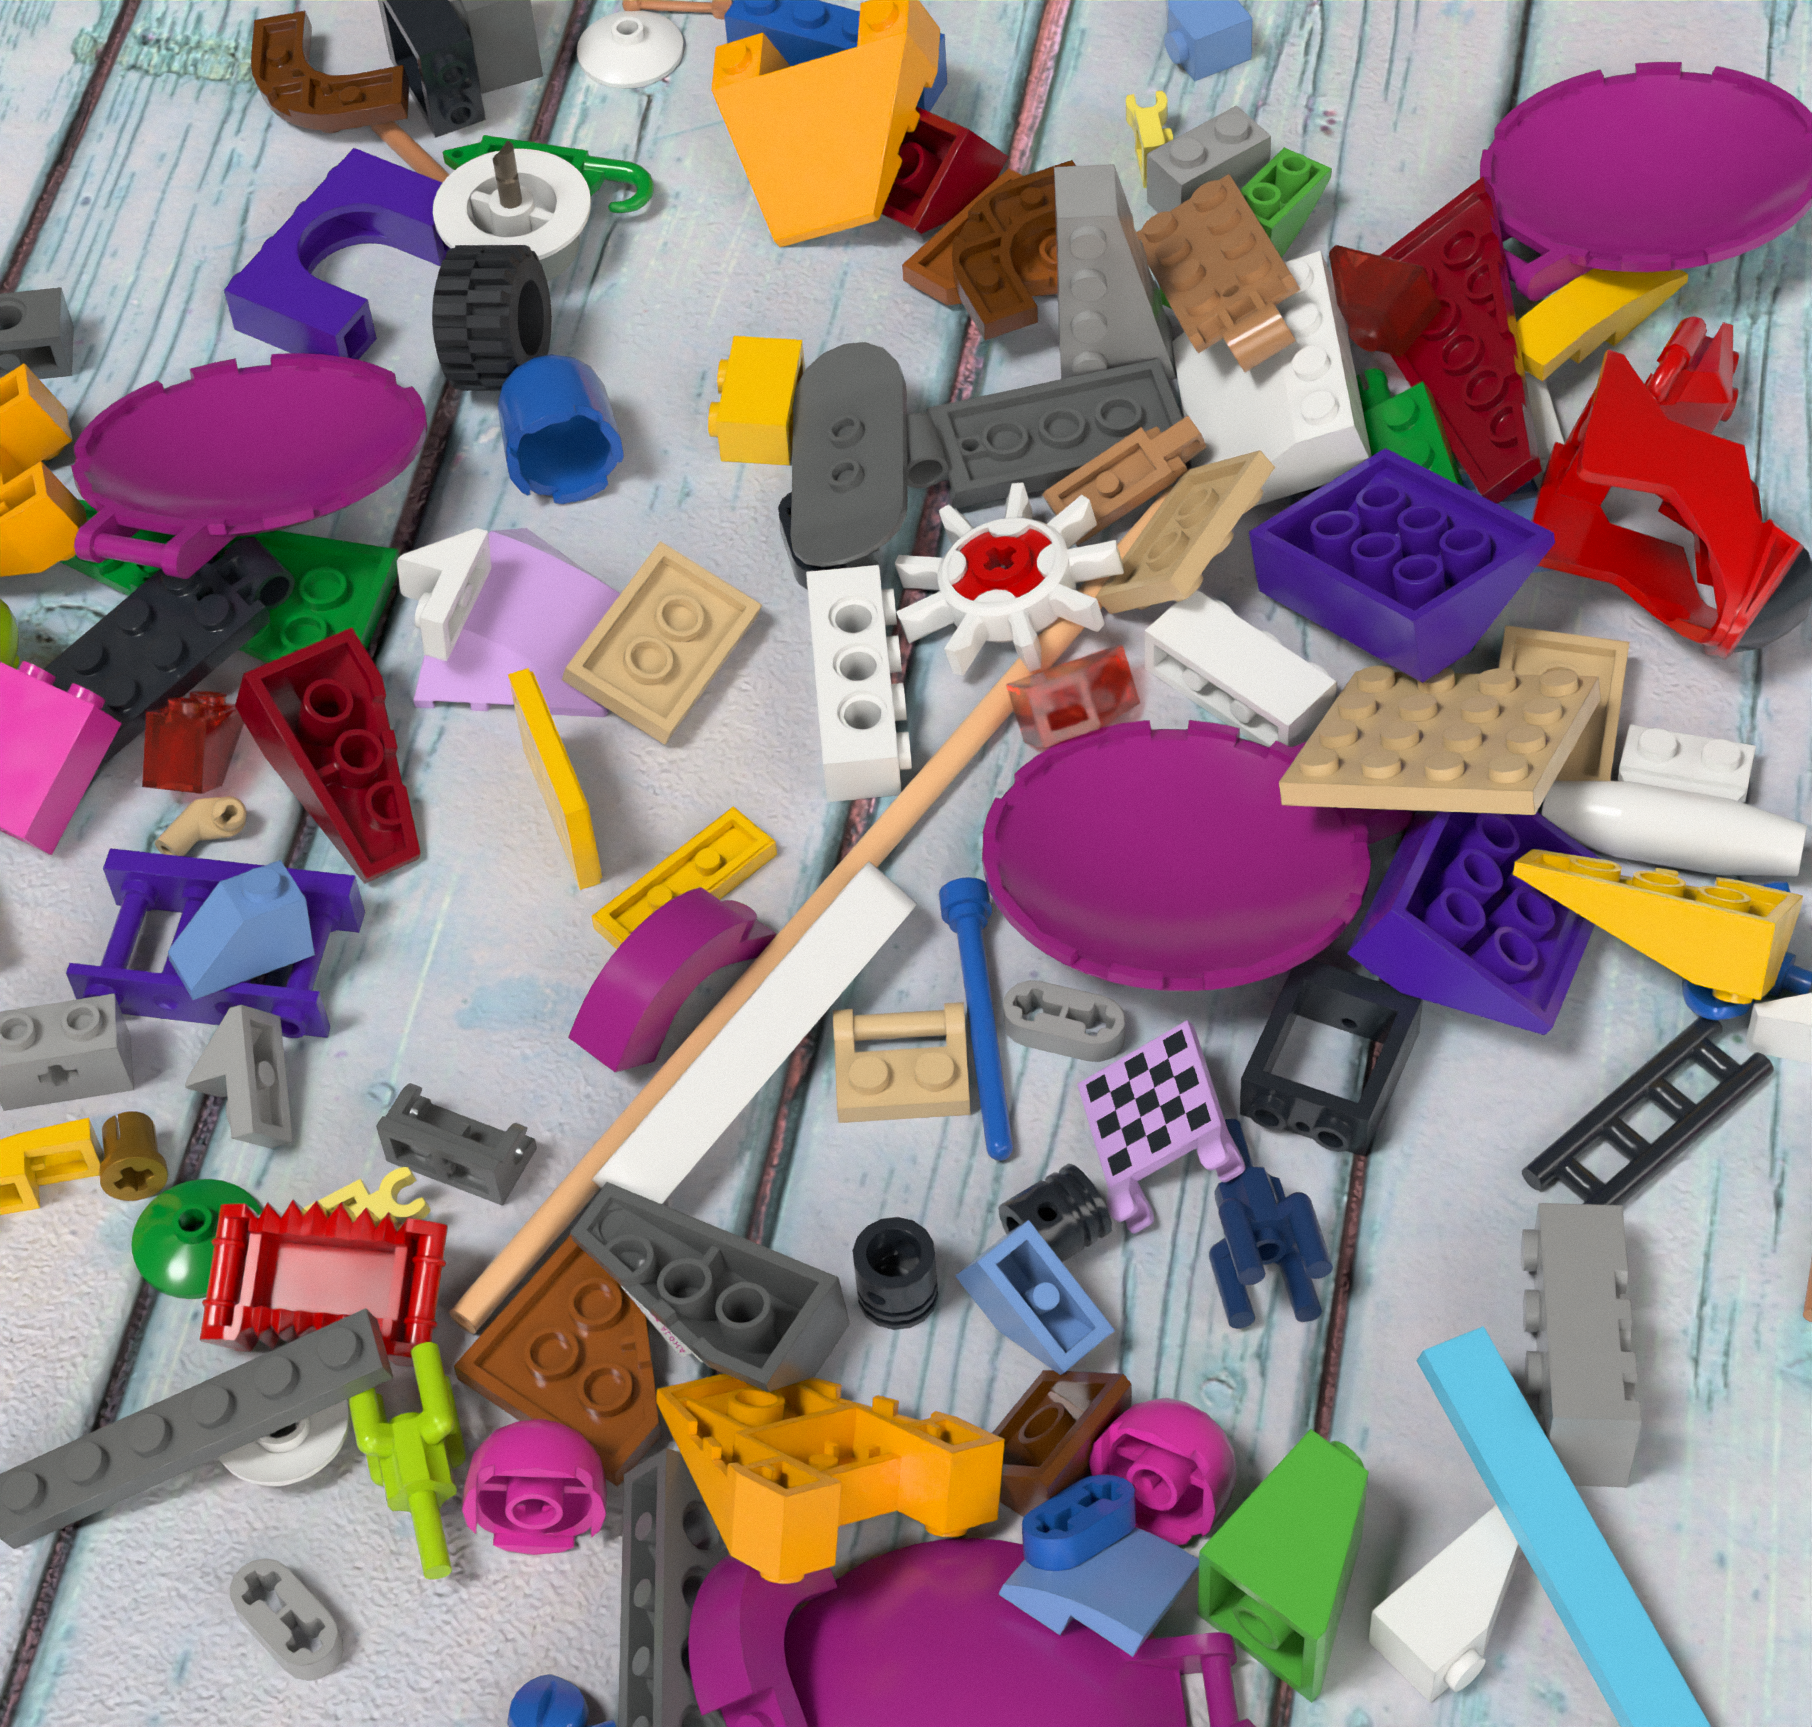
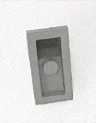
M244 1005L231 1007L189 1074L185 1088L217 1097H228L226 1116L230 1124L232 1139L271 1149L292 1143L280 1016Z

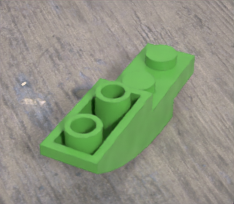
M1285 147L1240 190L1281 258L1304 226L1332 174V168ZM1160 288L1162 305L1172 309Z

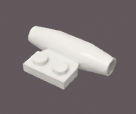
M1629 725L1619 768L1618 781H1554L1544 798L1542 816L1585 847L1613 857L1714 875L1798 876L1807 829L1805 824L1745 804L1756 746L1731 742L1725 739H1713L1667 731L1661 728H1648L1636 725Z

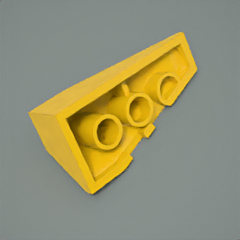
M1532 849L1515 861L1513 875L1691 983L1712 988V995L1714 997L1736 1004H1749L1753 999L1761 1000L1775 985L1803 901V895L1716 877L1715 886H1688L1683 879L1678 877L1677 871L1655 868V871H1637L1633 873V877L1620 875L1622 867L1609 860Z

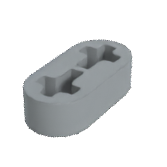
M1028 980L1016 984L1009 989L1004 997V1027L1007 1035L1020 1045L1090 1062L1109 1060L1117 1055L1124 1045L1125 1015L1121 1006L1106 996L1043 981ZM1032 1007L1043 1009V1013H1037L1034 1021L1025 1020L1022 1017V1014H1028ZM1095 1021L1106 1024V1028H1101L1097 1036L1086 1034V1029H1091Z
M267 1558L253 1560L239 1569L233 1576L230 1585V1599L240 1621L280 1666L294 1678L310 1681L321 1679L331 1673L340 1663L344 1650L343 1639L338 1626L325 1607L285 1565L277 1560ZM262 1586L269 1592L275 1590L282 1609L275 1614L264 1601H254L252 1592L256 1588ZM298 1625L308 1637L312 1639L319 1637L322 1644L321 1648L314 1653H311L304 1647L298 1649L291 1630Z

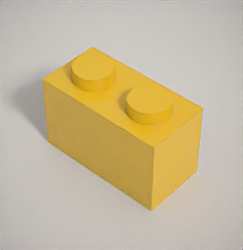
M748 336L733 337L729 359H720L717 388L718 393L721 394L720 402H711L708 415L709 436L718 437L721 461L790 466L793 450V402L795 388L805 372L802 340Z

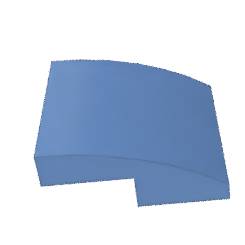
M1135 1527L1126 1536L1081 1565L1071 1569L1045 1571L1033 1567L1024 1559L1003 1584L999 1595L1059 1635L1075 1618L1133 1657L1189 1584L1199 1567V1559L1180 1547Z

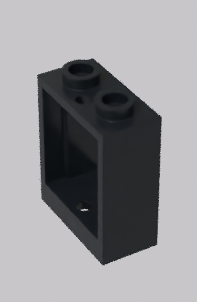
M378 0L390 60L394 67L404 66L410 80L409 93L435 138L486 120L471 38L449 1Z
M1312 959L1293 967L1241 1077L1240 1115L1251 1118L1255 1123L1266 1129H1284L1313 1139L1325 1149L1335 1152L1348 1151L1366 1157L1420 1033L1423 999L1400 993L1391 985ZM1297 1015L1384 1044L1358 1103L1271 1074Z

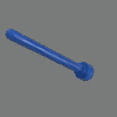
M966 877L946 883L941 887L938 895L942 920L949 925L953 932L957 933L986 1150L992 1159L1002 1161L1011 1155L1013 1143L982 932L987 926V919L992 914V904L987 883L981 879Z

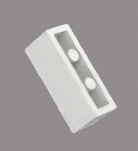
M1198 590L1187 599L1172 605L1145 630V670L1227 725L1240 728V733L1252 742L1270 747L1275 741H1279L1289 747L1306 742L1336 700L1337 681L1331 678L1323 667L1316 663L1305 661L1284 647L1271 633L1258 630L1235 615L1232 609L1224 602L1212 600Z

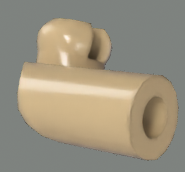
M232 796L194 800L155 840V845L161 854L185 856L198 841L232 837L242 831L245 826L246 807L241 800Z

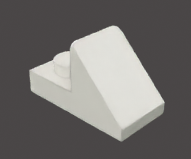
M474 528L405 553L397 560L400 592L408 598L419 600L415 613V627L421 629L423 652L426 656L447 661L457 642L463 626L492 569L487 530Z

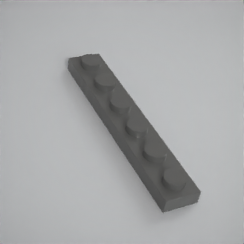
M365 1308L1 1473L0 1539L11 1548L16 1549L393 1379L378 1320Z

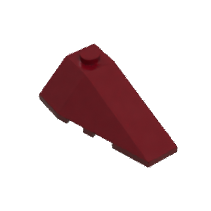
M916 106L915 109L919 113L920 118L914 132L906 131L897 153L901 157L902 163L881 214L923 234L951 221L998 178L1009 156L970 129Z
M351 627L243 673L235 708L264 757L362 882L366 884L418 860L421 852L407 788L402 784L396 756L398 746L394 730L390 729L385 706L386 691L383 678Z

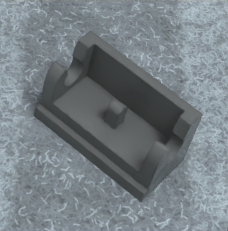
M412 1083L407 1084L398 1095L387 1115L382 1116L376 1125L386 1161L400 1167H408L413 1172L503 1206L537 1149L535 1138L525 1135L528 1127L513 1123L507 1131L500 1130L434 1105L429 1098L420 1095L422 1087Z

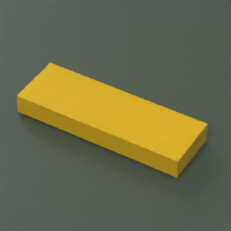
M733 806L593 914L591 917L594 930L618 949L624 940L653 912L687 891L702 887L720 900L777 855L776 842Z

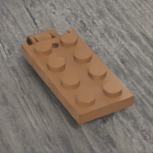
M1230 174L1220 180L1209 181L1195 190L1190 199L1171 211L1160 212L1146 221L1143 228L1136 232L1139 241L1142 240L1149 268L1198 354L1224 338L1239 365L1246 373L1296 341L1277 310L1276 305L1301 289Z

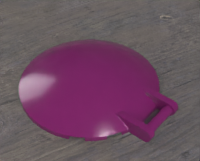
M1682 62L1635 63V73L1604 78L1601 69L1571 77L1534 94L1509 112L1495 127V139L1488 150L1483 149L1480 160V178L1484 176L1494 189L1502 242L1514 237L1542 255L1527 263L1504 249L1509 280L1516 283V290L1532 301H1538L1593 268L1622 272L1671 271L1703 266L1736 257L1775 239L1797 223L1812 207V113L1803 103L1782 88L1759 77L1719 66L1714 68L1711 75L1683 72Z
M272 354L270 358L271 365L238 368L236 358L190 368V380L164 388L163 384L157 380L127 394L104 409L87 425L74 445L76 460L74 465H71L76 488L81 497L98 511L96 515L78 530L74 542L75 553L79 559L101 563L106 558L162 568L167 576L187 579L236 536L268 533L319 519L358 502L392 481L415 459L425 441L427 419L423 401L413 386L403 388L398 385L395 373L365 361L325 354ZM140 529L176 535L167 544L131 538Z
M1150 720L1121 723L1094 729L1062 741L1035 756L1014 774V784L1002 798L995 797L986 817L982 846L983 872L989 892L1007 921L1039 950L1071 968L1109 982L1163 991L1222 989L1264 980L1283 973L1309 960L1340 936L1358 912L1368 888L1371 871L1368 845L1397 834L1406 828L1413 818L1414 810L1282 805L1279 781L1306 742L1289 747L1279 741H1275L1270 747L1240 738V728L1195 720H1189L1188 729H1151Z
M957 1538L918 1543L893 1550L866 1561L835 1580L838 1588L811 1599L785 1629L784 1651L788 1673L808 1727H1187L1180 1675L1202 1673L1210 1727H1228L1239 1722L1231 1667L1237 1662L1235 1641L1232 1635L1222 1632L1156 1638L1153 1632H1151L1132 1657L1075 1618L1059 1635L999 1595L1003 1584L1025 1559L1023 1556V1544L994 1539Z

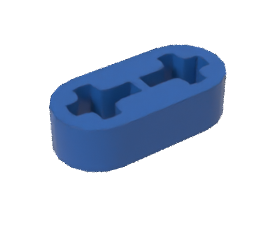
M1114 1475L1089 1476L1077 1481L1029 1511L1022 1521L1023 1556L1026 1562L1035 1568L1045 1571L1071 1569L1081 1565L1129 1534L1136 1524L1135 1489L1132 1483Z

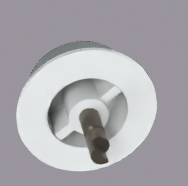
M507 140L500 151L487 153L466 162L445 179L434 199L433 217L439 236L450 248H455V245L529 246L531 251H535L548 282L564 272L575 259L580 244L579 234L586 225L590 215L591 197L587 182L572 164L547 152L532 149H514L513 144Z

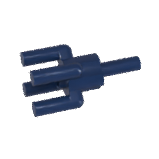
M1233 1118L1225 1119L1227 1129L1245 1165L1243 1173L1228 1182L1218 1183L1214 1191L1218 1215L1225 1238L1211 1247L1209 1260L1228 1324L1232 1328L1241 1329L1250 1326L1255 1321V1314L1246 1285H1254L1262 1281L1266 1275L1263 1265L1271 1263L1279 1265L1296 1320L1299 1322L1313 1321L1321 1315L1322 1309L1312 1279L1326 1277L1332 1272L1333 1265L1312 1201L1307 1194L1302 1192H1294L1285 1197L1280 1178L1268 1174L1264 1167H1254L1240 1121Z

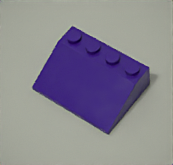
M1387 448L1249 531L1259 592L1422 683L1440 673L1473 649L1555 544L1554 532Z
M1416 811L1347 954L1400 993L1546 1035L1555 1024L1595 924L1513 875L1515 861L1532 849L1596 859L1601 858L1538 812L1535 815Z

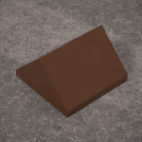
M1043 1370L992 1432V1434L1005 1439L999 1502L1024 1517L1029 1511L1077 1481L1092 1476L1089 1460L1095 1441L1111 1423L1132 1407V1384L1127 1377L1120 1373L1066 1371L1060 1375L1054 1370Z

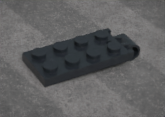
M255 537L239 539L225 551L221 559L215 561L211 558L187 579L167 576L161 568L43 669L56 677L53 684L56 688L68 692L71 684L74 683L104 698L106 702L101 710L121 723L98 769L271 622L269 610L277 608L290 597L295 584L293 575Z

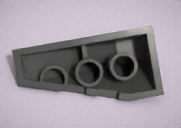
M609 1182L605 1183L570 1232L572 1240L708 1367L766 1392L815 1377L850 1325L837 1276Z

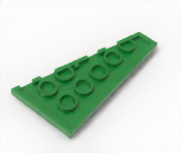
M78 499L85 507L87 521L98 513L85 500ZM140 529L131 538L167 544L176 535ZM277 530L268 533L236 536L212 557L215 561H218L234 542L245 537H255L293 575L295 584L290 597L277 608L269 610L271 622L238 649L264 663H269L351 627L367 650L397 577V560L400 556L398 549ZM77 555L69 560L59 561L128 596L161 569L108 558L101 563L81 560Z

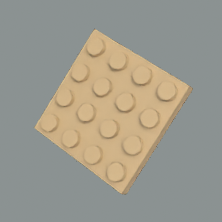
M1371 666L1355 671L1279 781L1281 803L1285 806L1535 815L1601 700L1599 676H1578L1577 673L1571 670H1553L1543 675H1517L1514 671L1505 668L1490 669L1481 674L1454 673L1452 669L1445 668L1422 683L1404 672H1394L1388 666Z

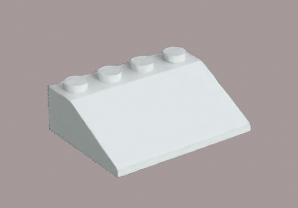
M1321 251L1284 262L1301 290L1277 304L1276 308L1296 341L1246 373L1243 371L1224 338L1199 354L1185 332L1172 341L1184 418L1190 417L1201 432L1206 444L1204 450L1190 459L1192 468L1261 450L1275 466V469L1261 487L1263 495L1255 506L1325 485L1371 457L1341 298Z

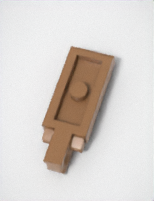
M1189 416L1164 432H1161L1157 426L1146 432L1141 427L1044 491L1045 493L1042 495L1055 516L1081 495L1090 500L1097 525L1075 543L1076 546H1079L1176 482V478H1179L1187 471L1185 463L1204 450L1206 444L1201 432Z

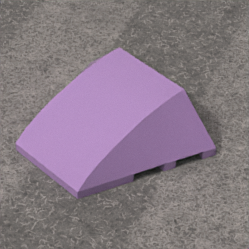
M527 528L490 531L488 535L492 569L448 660L444 661L424 655L413 699L415 708L434 709L436 701L470 703L472 711H488L492 704L514 705L508 674L529 668L530 672H534L551 715L606 717L609 709L561 679L566 666L619 597L620 593L597 579Z

